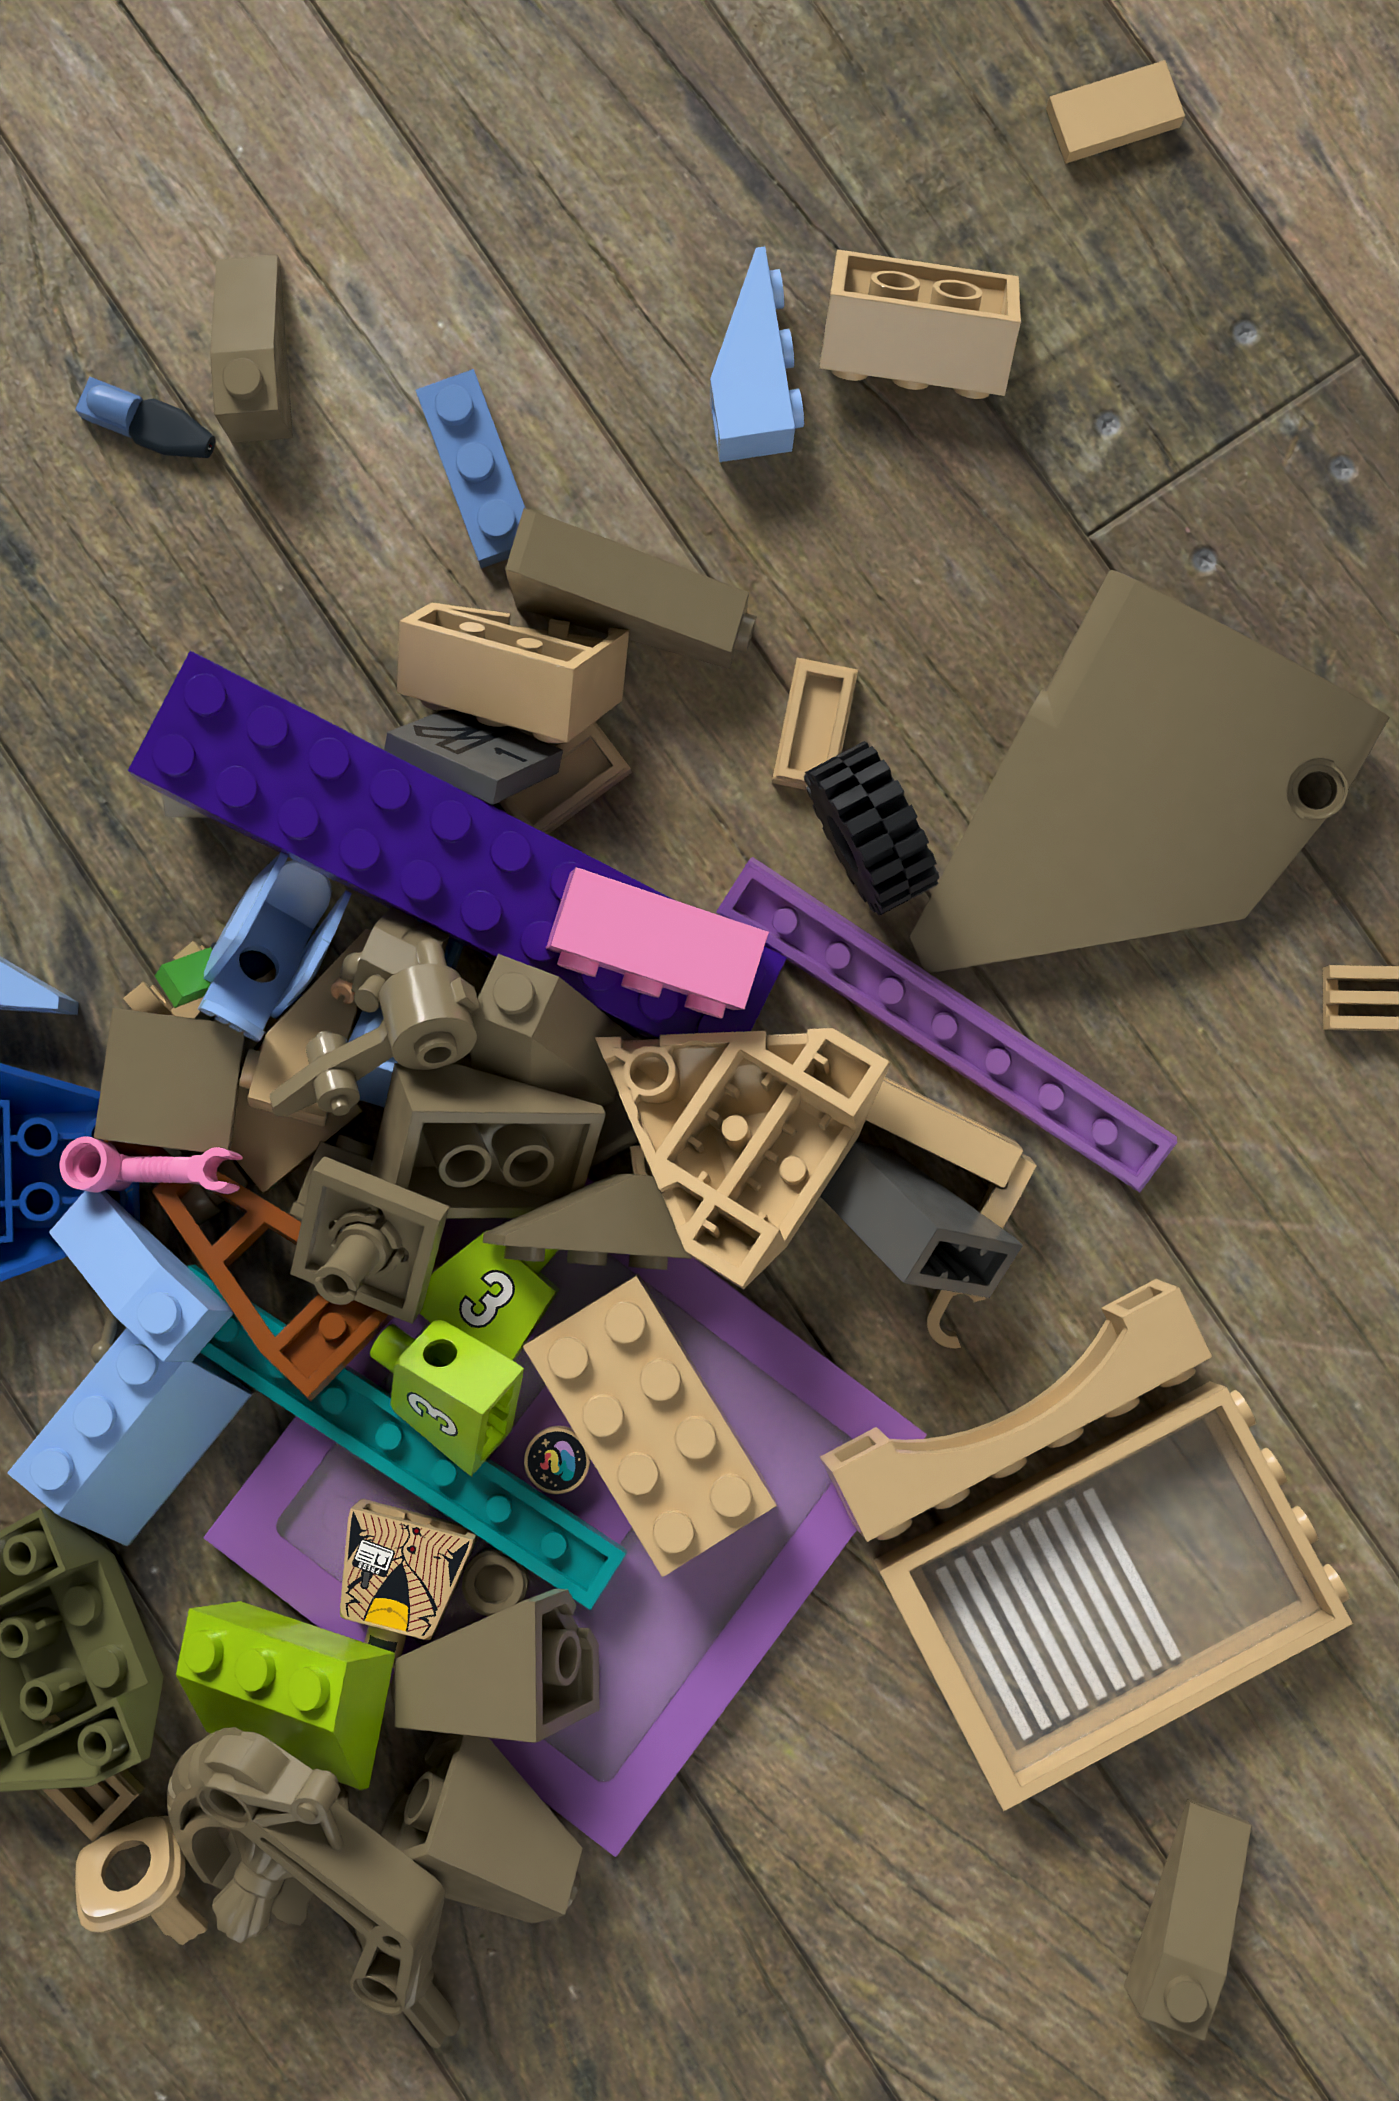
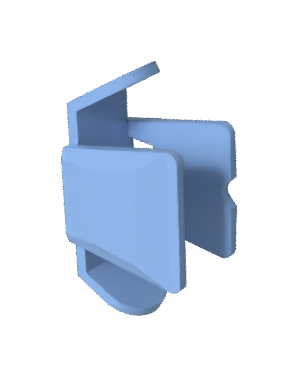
M280 852L253 879L236 905L211 952L204 970V979L211 982L198 1007L199 1011L210 1017L216 1015L215 1019L223 1024L230 1023L229 1027L235 1031H244L243 1035L255 1042L260 1041L265 1033L263 1029L269 1017L277 1019L302 996L301 993L315 978L352 894L347 890L344 891L307 943L313 929L329 905L332 893L331 883L328 877L295 860L286 862L288 855ZM254 950L267 955L275 965V979L270 982H257L249 978L240 967V954L245 951Z

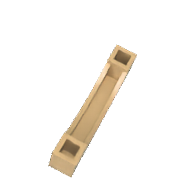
M1154 1279L1103 1306L1101 1309L1106 1320L1093 1342L1075 1364L1037 1397L992 1422L947 1436L908 1440L889 1439L880 1429L875 1427L820 1456L854 1527L866 1542L876 1537L878 1540L893 1538L906 1531L912 1524L911 1518L932 1507L936 1509L951 1507L965 1499L970 1493L969 1487L990 1476L992 1478H1002L1011 1475L1027 1463L1025 1457L1047 1445L1050 1448H1056L1069 1444L1082 1435L1084 1431L1082 1427L1103 1415L1105 1417H1116L1127 1413L1139 1404V1396L1159 1385L1161 1387H1171L1191 1378L1196 1372L1194 1367L1210 1359L1212 1355L1180 1288Z

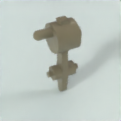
M431 938L422 940L416 948L419 965L411 966L395 973L382 985L379 991V1002L384 1019L378 1028L350 1042H347V1039L342 1035L333 1034L330 1031H322L307 1044L306 1053L309 1065L270 1093L272 1110L275 1115L289 1116L317 1102L321 1110L333 1112L336 1116H342L347 1114L350 1108L355 1106L360 1099L357 1081L390 1058L394 1057L400 1065L410 1069L430 1070L455 1063L473 1049L477 1040V1033L471 1012L480 1008L475 988L462 979L456 970L447 966L443 948L437 940Z

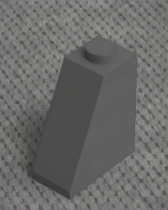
M855 1141L820 1195L887 1267L906 1284L990 1298L1023 1246L1014 1236L890 1148Z

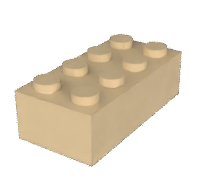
M639 1273L523 1345L524 1350L662 1577L777 1506L773 1492Z

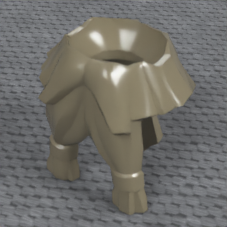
M338 1782L341 1792L335 1801L350 1812L348 1791ZM231 1829L228 1837L223 1840L231 1855L212 1883L213 1886L222 1890L212 1903L213 1911L217 1917V1930L226 1933L228 1938L242 1943L247 1938L256 1937L269 1925L271 1912L277 1919L287 1924L292 1923L300 1926L307 1919L309 1901L313 1896V1892L239 1830ZM282 1886V1892L277 1896V1898L274 1901L275 1896L278 1894Z

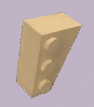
M430 603L399 622L397 693L419 699L421 704L433 710L454 709L474 715L480 723L488 726L503 727L509 725L533 732V736L540 741L563 743L569 742L622 701L629 630L609 628L608 637L602 639L569 634L570 622L550 619L548 631L511 626V613L439 603Z

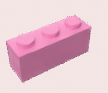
M576 867L569 874L546 949L560 953L557 965L592 977H596L598 967L606 968L624 974L621 986L659 998L663 987L688 995L684 1007L713 1017L723 1018L725 1008L730 1010L745 1009L769 932Z

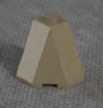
M498 954L478 996L480 1008L471 1012L477 1033L476 1043L471 1050V1068L598 1104L602 1107L615 1102L619 1092L595 1037L621 1036L622 1040L637 1039L559 976Z
M553 1589L529 1598L395 1658V1672L391 1681V1696L395 1703V1727L537 1743L599 1711V1643L590 1628H579L574 1621L572 1615L577 1605L568 1589Z
M451 1733L439 1734L424 1756L425 1762L432 1765L431 1769L418 1779L412 1791L406 1788L402 1789L389 1810L381 1836L433 1875L445 1889V1898L532 1924L564 1916L567 1908L575 1899L579 1888L580 1876L577 1868L583 1849L489 1738Z

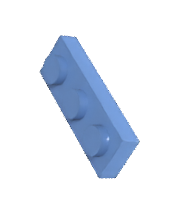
M472 369L421 387L415 391L480 567L484 568L509 558L525 506L475 371Z

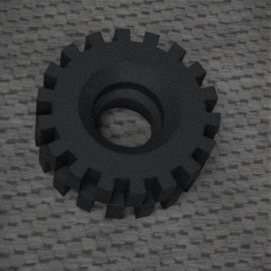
M861 742L805 772L804 780L808 785L806 789L814 803L812 806L815 814L822 822V829L826 838L833 845L834 853L839 862H842L845 867L846 874L851 883L857 886L859 895L864 902H868L870 909L874 913L877 912L878 915H882L939 884L937 881L939 879V872L934 866L937 863L934 854L927 846L929 841L925 831L920 828L916 820L918 816L912 804L909 805L905 799L904 790L899 781L893 779L890 767L884 759L880 760L878 752L873 746L869 747L868 742Z

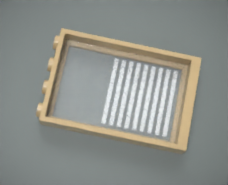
M1210 1381L874 1559L882 1578L1003 1811L1353 1624L1342 1604L1350 1599L1347 1589L1331 1565L1326 1564L1322 1567L1311 1544L1318 1541L1316 1531L1299 1506L1290 1507L1280 1488L1281 1485L1287 1483L1285 1473L1276 1457L1268 1448L1260 1450L1249 1430L1250 1427L1256 1424L1254 1415L1243 1396L1237 1390L1229 1392L1227 1387Z

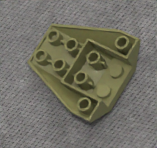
M48 1507L41 1508L0 1531V1792L90 1787L150 1758L164 1676L116 1557L69 1520L58 1516ZM54 1714L60 1718L59 1721L51 1724L47 1721L43 1725L41 1722L42 1719Z

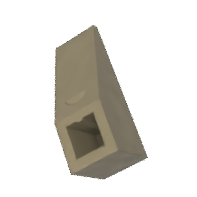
M611 1174L484 1232L483 1243L505 1246L504 1259L544 1262L545 1249L568 1250L567 1263L607 1266V1254L616 1253L629 1254L628 1267L667 1270L668 1257L692 1259V1256L688 1255L683 1247L654 1176Z

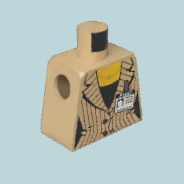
M361 1498L350 1508L348 1516L340 1617L368 1625L364 1643L394 1652L393 1668H395V1658L402 1656L407 1635L423 1640L432 1639L479 1536L456 1522Z

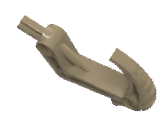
M235 1727L223 1728L207 1735L203 1740L188 1748L177 1762L172 1777L169 1780L167 1808L169 1822L177 1843L200 1879L204 1883L212 1884L231 1855L222 1841L217 1827L239 1830L354 1927L363 1951L351 1978L350 1986L354 1995L364 2005L385 2015L394 2016L403 2012L431 2047H440L446 2036H455L460 2027L459 2021L455 2018L457 2013L432 1983L434 1967L431 1957L435 1951L445 1898V1889L442 1884L424 1868L335 1801L341 1790L338 1786V1779L333 1773L325 1770L311 1769L268 1738L254 1732H245Z

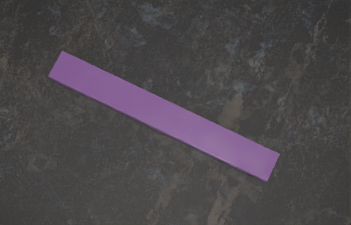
M754 857L749 859L717 909L716 913L723 917L768 931L769 934L765 943L767 947L783 955L787 960L1139 1193L1177 1144V1136Z

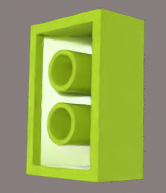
M242 1601L189 1608L176 1677L205 1731L213 1733L223 1728L235 1727L245 1732L260 1734L313 1770L329 1771L337 1777L338 1782L359 1790L369 1788L395 1653Z

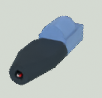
M89 377L75 409L82 419L130 437L135 444L163 455L209 458L215 448V436L184 410L154 398L143 400L138 395Z

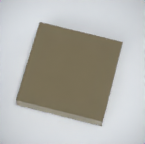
M112 1008L94 1138L196 1152H205L215 1147L231 1151L240 1087L239 1082L246 1044V1036L243 1035L244 1031H235L229 1027L230 1023L223 1024L216 1021Z

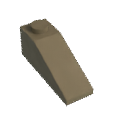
M278 255L216 260L210 346L214 415L231 443L293 438L281 266Z
M1189 1799L1186 1801L1124 1987L1141 2018L1205 2041L1227 1976L1252 1825L1246 1820Z

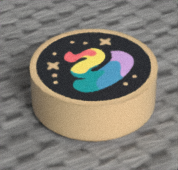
M559 1425L545 1428L536 1434L529 1443L524 1458L525 1470L530 1481L540 1490L551 1494L567 1493L578 1487L585 1479L591 1463L589 1455L573 1429Z

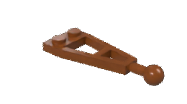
M103 1140L112 1144L118 1153L127 1156L172 1157L163 1147ZM217 1171L218 1181L237 1185L240 1189L230 1194L209 1191L241 1210L245 1215L212 1246L180 1200L195 1184L159 1183L152 1190L153 1194L261 1354L310 1402L394 1318V1316L355 1300L348 1304L338 1305L330 1303L318 1294L275 1337L228 1267L268 1228L297 1245L301 1222Z

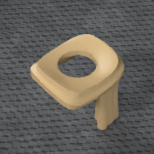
M168 1816L147 1817L100 1837L79 1852L76 1861L75 1891L78 1917L85 1929L94 1933H107L151 1915L163 1934L171 1936L181 1945L194 1939L198 1934L207 1931L208 1921L179 1894L185 1878V1856L174 1836ZM141 1844L149 1847L151 1853L150 1867L141 1881L128 1890L119 1892L109 1890L105 1882V1873L114 1855L118 1851Z

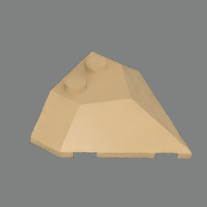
M834 1028L807 1029V1033L767 1035L766 1031L660 1035V1039L622 1040L621 1036L595 1037L686 1253L743 1290L792 1240L857 1140L890 1067V1061Z

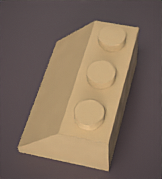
M837 249L819 368L831 370L835 376L845 380L858 381L866 379L868 376L892 379L896 385L912 390L925 389L929 385L953 388L957 394L972 399H983L990 394L1005 396L1021 324L1019 276Z

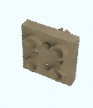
M324 1156L312 1171L290 1274L315 1284L318 1293L330 1303L343 1305L355 1300L413 1324L423 1309L450 1206ZM371 1206L381 1209L384 1216H380L379 1212L372 1210Z

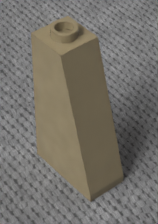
M523 509L505 568L516 608L556 620L567 621L570 624L608 634L609 628L629 630L628 640L728 669L731 668L736 650L747 653L757 616L747 614L749 592L539 512Z

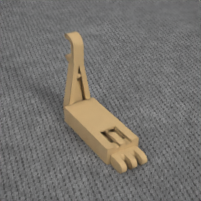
M887 1077L884 1078L866 1118L867 1121L990 1181L977 1207V1211L1002 1229L1037 1166L1030 1157L1022 1154L1023 1149L1015 1140ZM938 1289L926 1312V1324L929 1334L941 1346L954 1349L961 1348L956 1331H948L942 1328L940 1320L951 1298L963 1293ZM965 1294L968 1295L973 1300V1302L986 1299L985 1297Z

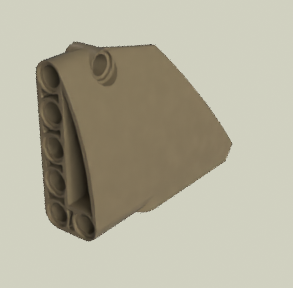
M1109 570L1047 689L1041 690L942 874L938 882L939 884L934 889L909 936L923 969L928 973L1245 919L1325 819L1337 813L1345 804L1348 790L1390 717L1341 687L1234 629L1118 571ZM1313 772L1322 774L1328 779L1332 792L1329 801L1323 807L1315 810L1306 807L1298 796L1300 781L1306 775Z

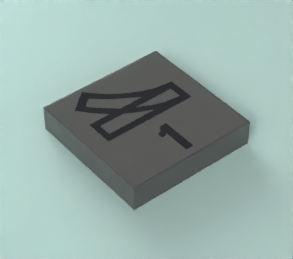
M454 709L442 710L388 731L384 750L492 805L557 774L563 754L562 749L509 726H488L480 723L476 716Z

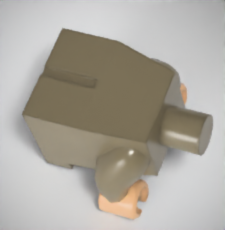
M391 906L374 925L362 953L354 952L345 957L340 976L331 986L332 996L338 999L341 995H344V1003L350 1004L355 1000L356 1005L363 1011L375 1012L380 1007L379 991L385 981L405 968L419 965L416 956L417 945L424 939H435L441 944L445 953L450 935L424 922L421 923L417 921L418 919Z

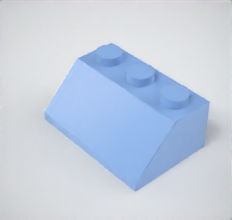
M126 1328L7 1474L58 1516L128 1546L248 1401L253 1392L202 1353H199L192 1362H163Z

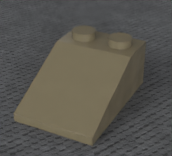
M394 1063L371 1172L375 1177L450 1206L446 1219L517 1218L585 1186L606 1113L601 1105L462 1065L450 1064L436 1069L416 1070L404 1067L399 1063Z

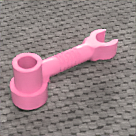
M80 1137L70 1142L64 1149L60 1158V1173L63 1180L69 1186L93 1193L105 1190L122 1191L128 1188L132 1182L199 1184L208 1190L230 1194L239 1190L240 1187L218 1181L216 1176L217 1168L225 1160H242L243 1157L236 1152L220 1147L211 1148L202 1155H193L192 1157L127 1156L118 1153L117 1149L106 1141L92 1137Z

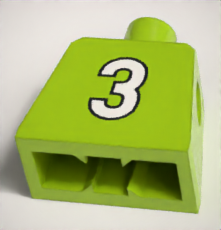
M482 1233L432 1273L420 1314L430 1323L436 1320H444L515 1362L523 1349V1345L527 1343L560 1290L540 1272L559 1249H545L544 1262L504 1259L505 1246L483 1243L484 1233Z
M444 1320L433 1321L417 1339L395 1324L389 1325L378 1336L371 1348L370 1357L393 1373L390 1405L394 1412L463 1471L472 1476L512 1431L524 1368Z

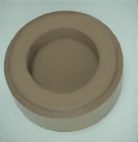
M489 1547L478 1552L468 1563L462 1577V1591L467 1603L472 1609L484 1616H491L522 1602L529 1586L528 1569L495 1547Z

